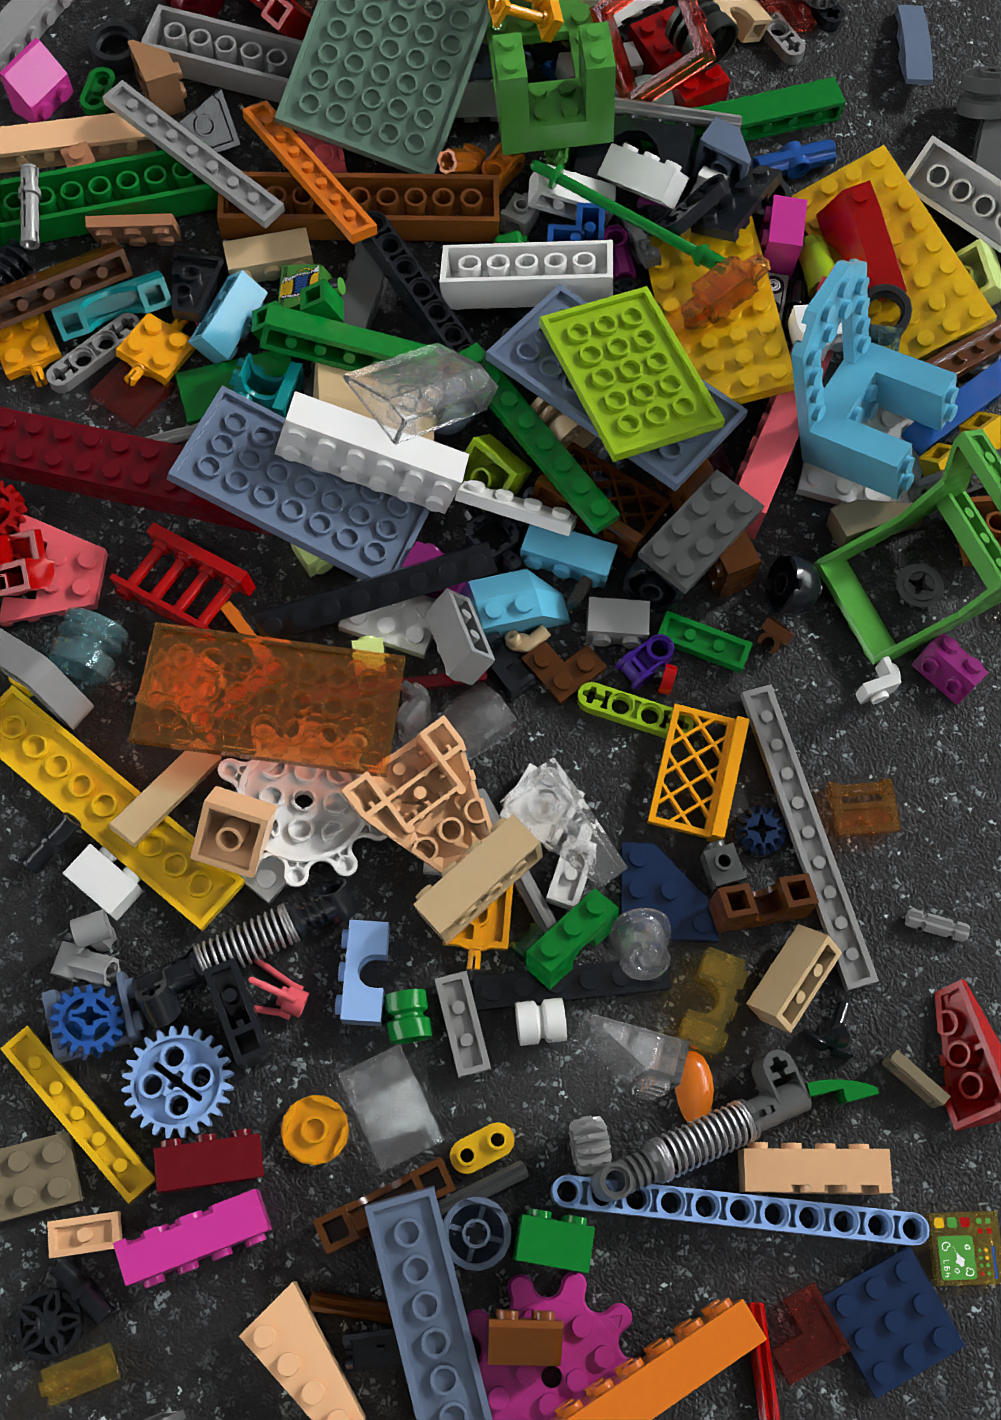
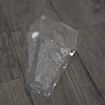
M480 682L458 695L440 715V717L445 715L463 739L468 761L516 732V717L502 697L484 682Z
M554 757L529 773L500 802L509 816L514 814L544 844L545 848L561 856L573 868L600 887H603L628 869L581 794Z

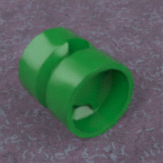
M408 989L383 996L386 1016L392 1018V1021L387 1024L390 1044H407L432 1038L430 1018L423 1014L428 1008L425 989Z

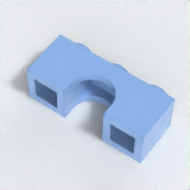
M349 920V929H343L341 948L347 949L346 962L340 961L338 981L344 982L343 994H337L335 1002V1015H340L342 1024L382 1027L384 989L366 986L360 980V973L362 968L370 961H388L389 922Z

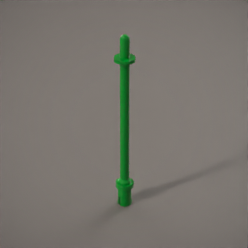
M538 160L531 162L530 167L532 171L549 179L548 188L554 189L557 185L564 187L692 256L694 265L697 267L702 265L721 277L727 272V270L718 266L717 263L729 268L731 260L710 250L709 245L704 243L703 245L696 246L564 175V166L562 164L553 169Z

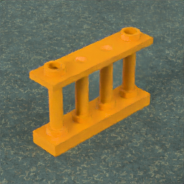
M487 0L488 11L495 28H499L506 15L536 23L541 40L551 43L564 23L559 0H524L532 3L534 10L511 4L509 0Z

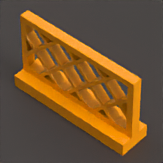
M674 704L647 819L648 824L706 838L707 842H714L725 838L750 719L740 716L734 719ZM679 714L690 716L697 727L684 734L677 724ZM712 723L725 725L724 737L714 742L705 727ZM701 731L709 745L695 752L687 738ZM676 732L679 737L673 740L674 734ZM682 741L691 756L677 763L670 751L672 746ZM723 743L720 751L717 745ZM712 749L719 762L718 766L708 771L699 756ZM694 759L703 774L689 782L680 767ZM668 760H669V762L671 763L672 767H670V768L667 769V764H668ZM675 770L684 785L670 792L664 783V778ZM716 772V776H715V780H714V779L712 778L711 774H713V773ZM706 778L713 790L709 797L701 801L692 785ZM687 789L696 804L682 811L673 796ZM663 790L666 796L660 799L661 791ZM667 800L670 801L678 814L669 820L656 817L658 805ZM710 801L709 808L707 810L704 804ZM700 808L706 818L704 829L692 826L685 815ZM678 819H681L683 823H679V822H675V821H677Z

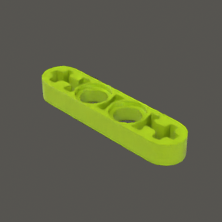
M595 682L583 684L578 690L577 695L578 706L587 713L665 739L667 737L673 711L672 707ZM594 692L596 693L595 698L598 700L588 703L586 702L587 697L584 695ZM606 695L609 696L606 709H603L602 705ZM622 700L628 704L629 710L625 714H617L612 709V703ZM645 710H652L657 714L658 721L653 724H647L642 720L641 713ZM679 714L678 721L683 722V727L686 729H682V732L685 734L694 728V722L690 716ZM664 715L669 716L665 727L661 728ZM676 732L674 734L673 740L679 737Z

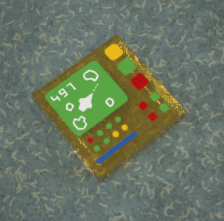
M997 1211L926 1213V1220L930 1229L929 1246L934 1286L1001 1284V1239Z

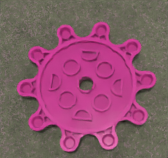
M571 1271L566 1273L561 1280L558 1292L550 1297L539 1295L527 1275L520 1273L512 1276L507 1285L511 1302L509 1309H517L519 1317H531L532 1310H553L555 1317L563 1320L561 1366H556L560 1369L562 1378L558 1386L547 1387L543 1384L541 1375L542 1371L548 1366L488 1365V1316L491 1315L481 1309L471 1311L467 1315L471 1336L480 1344L481 1352L478 1364L492 1419L550 1420L556 1416L554 1409L570 1398L576 1400L587 1395L584 1388L601 1377L605 1380L615 1376L614 1368L630 1358L625 1356L619 1348V1338L632 1322L630 1309L622 1303H615L603 1312L591 1311L585 1302L587 1282L585 1277L579 1272Z

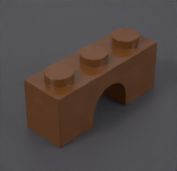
M809 873L780 877L773 885L758 891H751L749 883L718 888L708 902V906L717 933L807 918L818 905L819 900Z

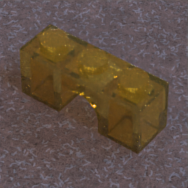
M708 947L704 951L694 983L710 990L714 997V1007L708 1013H700L688 1008L683 1014L674 1045L690 1051H696L708 1058H713L717 1055L718 1051L723 1052L729 1035L724 1032L727 1020L733 1021L738 1008V1002L734 1001L737 989H743L748 976V971L743 970L746 963L745 959L712 947Z

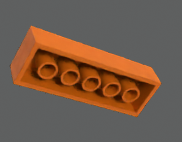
M729 1297L721 1301L716 1299L701 1309L704 1314L703 1316L693 1320L688 1318L672 1329L675 1335L664 1340L660 1337L644 1347L646 1355L634 1360L632 1357L617 1365L614 1368L615 1376L605 1380L601 1377L584 1388L587 1395L576 1400L570 1398L554 1409L556 1416L550 1420H652L763 1343L767 1338L744 1299L732 1301Z

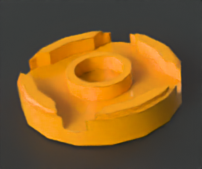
M311 1095L298 1100L290 1106L283 1117L281 1136L286 1150L292 1157L301 1163L316 1166L328 1163L340 1155L347 1144L350 1129L347 1115L338 1103L326 1096Z

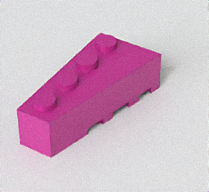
M253 1189L211 1205L207 1211L202 1212L200 1210L179 1217V1219L175 1220V1224L170 1226L165 1224L145 1230L140 1234L141 1237L135 1240H126L124 1238L114 1242L113 1245L125 1286L143 1283L144 1288L147 1289L165 1282L164 1274L177 1269L178 1274L182 1275L199 1268L198 1260L211 1256L212 1261H216L233 1254L231 1247L245 1242L246 1248L265 1241V1233L272 1231V1226L260 1190Z

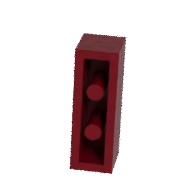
M240 1129L231 1131L230 1138L217 1139L214 1133L196 1136V1142L182 1144L181 1138L160 1141V1147L153 1150L156 1194L263 1178L264 1169L260 1133L251 1134V1129Z

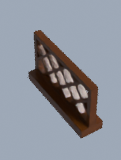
M572 441L566 450L571 455L573 453L583 459L584 465H580L581 468L599 489L611 488L613 497L607 499L612 505H616L617 511L620 513L619 520L594 535L544 473L536 480L532 498L539 500L544 506L550 508L562 507L569 510L572 515L578 516L576 526L597 539L618 545L616 551L631 560L640 544L667 511L671 502ZM602 471L608 475L609 480L595 481L593 472ZM626 486L630 488L633 496L620 497L617 487ZM651 501L660 508L657 511L645 512L642 502ZM636 503L638 513L624 514L622 504ZM641 520L643 530L639 533L629 527L627 522Z

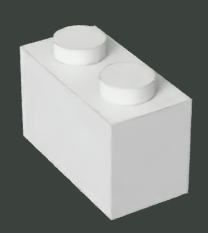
M89 844L63 874L117 921L144 892L137 884L141 879L128 867L120 870L113 864L117 858L102 846L98 851Z

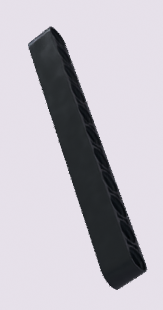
M378 211L367 212L377 224L378 231L377 235L362 240V244L434 347L441 349L440 355L455 377L468 386L473 402L476 403V407L502 444L533 469L531 473L537 472L540 469L537 464L526 454L527 452L453 364V356L475 344L386 216ZM431 317H438L441 320H434ZM447 339H453V340H455L456 342H455V343H451V342L447 341Z

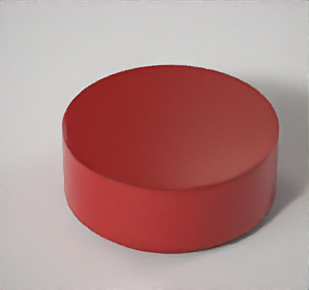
M666 663L658 693L664 695L671 694L678 670L677 666Z

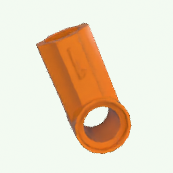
M464 143L462 148H447L446 151L440 152L437 162L439 163L440 171L444 174H479L486 152L475 145Z

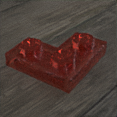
M757 0L766 12H781L795 32H812L818 24L812 15L811 9L806 6L803 0Z
M814 1282L782 1299L800 1333L770 1351L789 1385L796 1383L851 1350Z

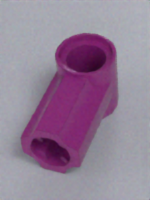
M619 225L608 226L604 230V240H613V282L624 276L636 279L635 267L627 244L628 233L626 229Z

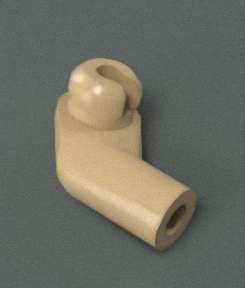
M541 624L531 634L511 630L505 635V642L512 651L528 653L541 642L547 640L551 634Z

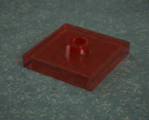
M121 360L90 393L102 405L134 428H137L169 395L174 387L170 381L164 385L154 378L141 376L134 386H130V383L127 384L124 377L130 372L132 367L127 362Z

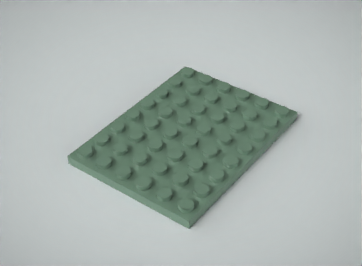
M318 0L274 117L275 123L410 174H435L439 164L437 162L440 152H443L491 19L487 0Z

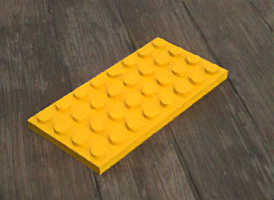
M885 145L792 195L793 198L807 200L804 234L806 236L812 234L816 236L821 235L823 242L826 243L817 222L816 214L842 190L869 180L871 181L907 289L906 294L910 298L912 305L910 322L901 336L890 342L872 343L923 361L996 322L997 315ZM827 244L835 264L841 261V256L838 252ZM875 299L869 304L868 317L871 319L870 324L873 326L878 325L875 326L876 328H891L900 319V308L890 299L880 302Z
M752 215L749 217L750 223L746 229L739 230V238L736 242L691 233V228L680 235V237L696 246L705 243L710 246V250L730 259L731 264L729 268L717 263L718 266L727 270L723 277L702 265L697 267L694 265L692 256L653 235L649 236L651 246L658 247L661 253V265L648 269L655 301L660 304L661 311L701 379L738 404L795 391L792 361Z

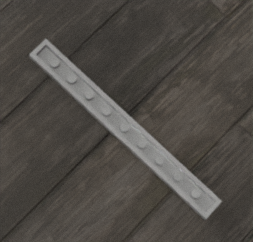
M770 684L744 691L740 697L747 717L750 719L749 722L802 872L803 874L809 873L819 900L815 908L824 934L829 935L842 952L835 965L844 990L847 992L877 983L879 979L773 687Z

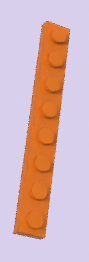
M267 100L242 109L244 120L352 244L377 235V224L293 129L275 123L274 117L277 111Z

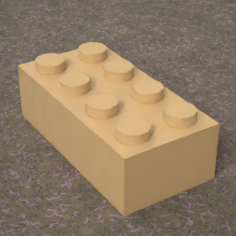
M514 814L508 819L505 817L499 819L491 827L490 831L492 833L484 841L480 839L475 841L466 850L467 856L458 864L453 862L448 865L441 873L442 879L434 886L431 884L425 886L417 894V901L413 905L420 916L446 945L543 857L540 841Z

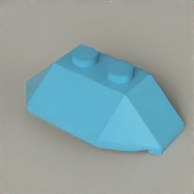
M528 569L468 581L461 593L470 598L486 638L495 632H499L502 638H505L507 632L511 630H517L519 633H528L537 629L541 624L545 628L570 623L563 594Z

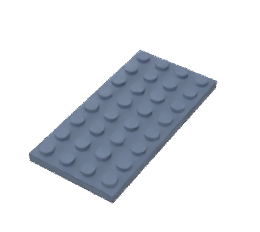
M559 284L486 351L485 359L601 439L539 326L540 316L587 303ZM704 380L702 381L725 418L723 428L628 457L632 462L674 491L690 477L743 421L748 411Z
M222 385L170 469L167 480L362 580L399 569L408 556L430 510L412 502L402 501L398 497L384 492L373 491L367 486L345 481L341 477L330 473L316 471L312 467L296 461H288L274 454L286 418Z

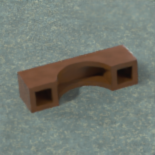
M439 1157L409 1172L396 1181L313 1220L326 1254L330 1255L371 1234L365 1211V1205L433 1185L437 1200L455 1192L456 1188L442 1158Z

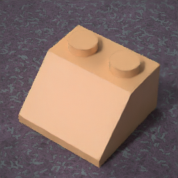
M215 786L204 800L190 859L253 879L271 835L278 805Z

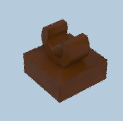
M771 616L761 626L767 632L762 633L758 637L757 642L762 644L767 637H771L775 642L774 647L770 650L773 654L780 650L782 643L788 645L796 634Z

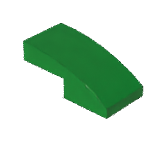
M830 1079L805 1084L811 1098L835 1092L839 1105L879 1094L877 1087L852 1080Z

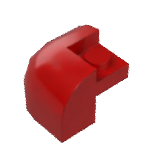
M31 529L9 536L0 535V596H17L49 587L54 579L55 566L54 560H47L41 530Z

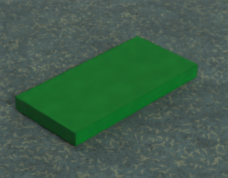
M274 351L252 355L253 363L262 367L265 370V375L271 377H281L286 374L292 362L290 355ZM239 358L175 373L188 425L200 422L222 385L233 391L234 386L229 385L234 369L241 370L242 368L237 365ZM260 390V393H259V394L271 396V395H274L275 393H274V392H270V391Z

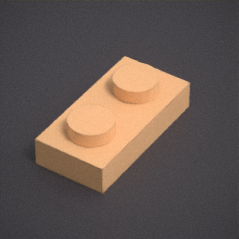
M121 1211L47 1222L49 1259L114 1249V1242L122 1240Z

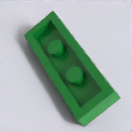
M670 611L666 612L658 634L668 636L674 643L675 649L738 673L742 672L753 644L747 640Z

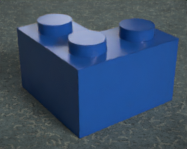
M577 202L575 226L548 224L547 242L604 240L605 210L593 203Z

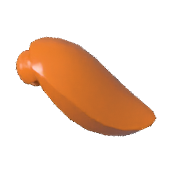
M687 1051L681 1055L675 1071L677 1102L687 1123L689 1121L694 1122L695 1118L700 1119L702 1115L707 1116L708 1112H711L714 1085L712 1074L704 1057L696 1051Z

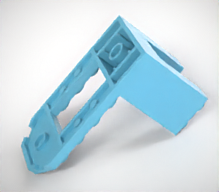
M850 259L849 262L841 260L836 263L805 309L801 323L807 326L802 341L796 340L791 352L802 461L898 500L903 490L908 491L914 480L912 467L915 458L912 457V443L865 424L868 419L872 420L879 407L941 431L947 421L951 422L954 419L958 410V405H955L959 388L956 387L957 374L872 343L869 336L871 319L868 317L870 298H868L867 293L869 285L867 262L858 259ZM842 322L844 360L824 388L822 384L823 368H821L822 350L827 343H832L836 337L838 326Z

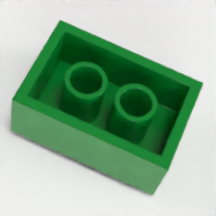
M532 1208L527 1210L526 1215L518 1216L512 1260L589 1273L595 1227L587 1226V1218L566 1215L561 1216V1221L552 1220V1212Z

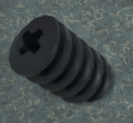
M11 238L8 240V245L1 246L0 287L7 285L8 282L17 281L14 277L15 275L20 278L26 277L22 270L23 267L29 271L34 270L28 252L19 242Z

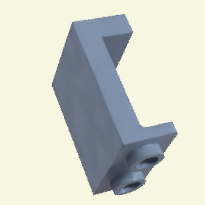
M123 971L115 973L116 981L110 987L94 983L78 987L81 993L86 991L88 985H92L93 993H98L103 987L105 988L104 997L107 999L113 995L117 997L113 1006H122L123 1012L119 1017L125 1019V1025L120 1029L123 1032L120 1040L114 1041V1048L142 1040L140 1030L145 1028L141 1011H135L133 978H128ZM53 989L41 993L47 1024L50 1016L54 1015L51 1013L54 1003L60 1004L59 1000L63 993L71 997L73 989L62 992ZM81 1004L76 1005L71 1009L76 1010L81 1006ZM84 1019L86 1025H89L88 1020ZM48 1026L49 1034L51 1033V1030L55 1027ZM97 1035L93 1038V1041L102 1038L104 1035ZM60 1038L51 1039L54 1059L63 1063L81 1058L80 1052H76L72 1058L68 1057L70 1049L67 1046L61 1050L57 1049Z

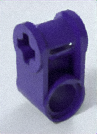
M656 634L638 648L624 655L616 663L615 668L618 671L622 670L632 682V688L638 690L662 671L666 663L670 664L674 643L668 636ZM661 648L666 652V655L659 657L654 655L651 650Z

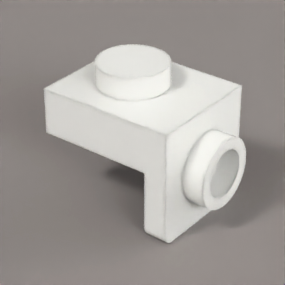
M889 656L882 658L875 667L879 678L863 683L856 692L860 705L869 701L872 704H877L889 698V694L893 693L901 684L899 668L896 664H892Z

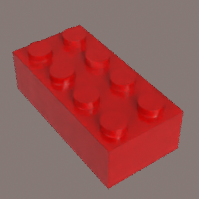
M675 6L629 25L627 40L628 42L633 41L644 64L642 71L645 75L660 77L669 85L674 97V106L693 108L726 101L731 80L720 65L717 64L703 72L695 71L684 59L682 53L678 52L674 45L667 40L665 27L676 9Z

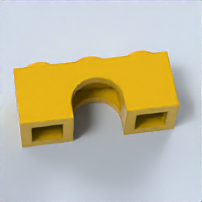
M979 411L959 426L961 433L963 431L983 429L996 450L1001 448V415ZM938 442L918 458L924 477L945 469L952 445Z

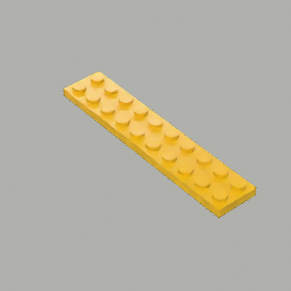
M12 685L0 697V760L61 812H68L80 821V828L106 848L123 865L133 871L143 882L203 932L245 885V879L237 873L190 859L195 837L168 815L135 848L110 829V823L141 792L15 686Z

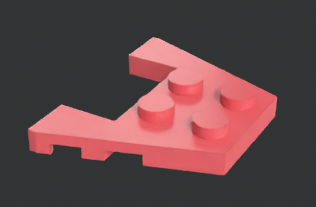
M23 515L26 523L19 524L20 532L31 529L41 530L43 543L46 547L47 560H54V579L49 587L37 590L36 599L3 597L0 625L8 627L13 626L15 622L25 620L33 622L40 620V617L55 614L64 616L98 609L108 558L106 549L37 519Z

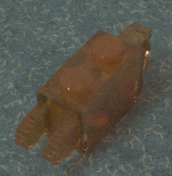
M759 252L744 261L738 256H728L692 283L693 297L687 303H684L681 308V313L684 317V327L692 331L703 326L708 321L714 325L720 319L727 317L732 310L744 301L751 299L758 292L757 282L770 270V261Z

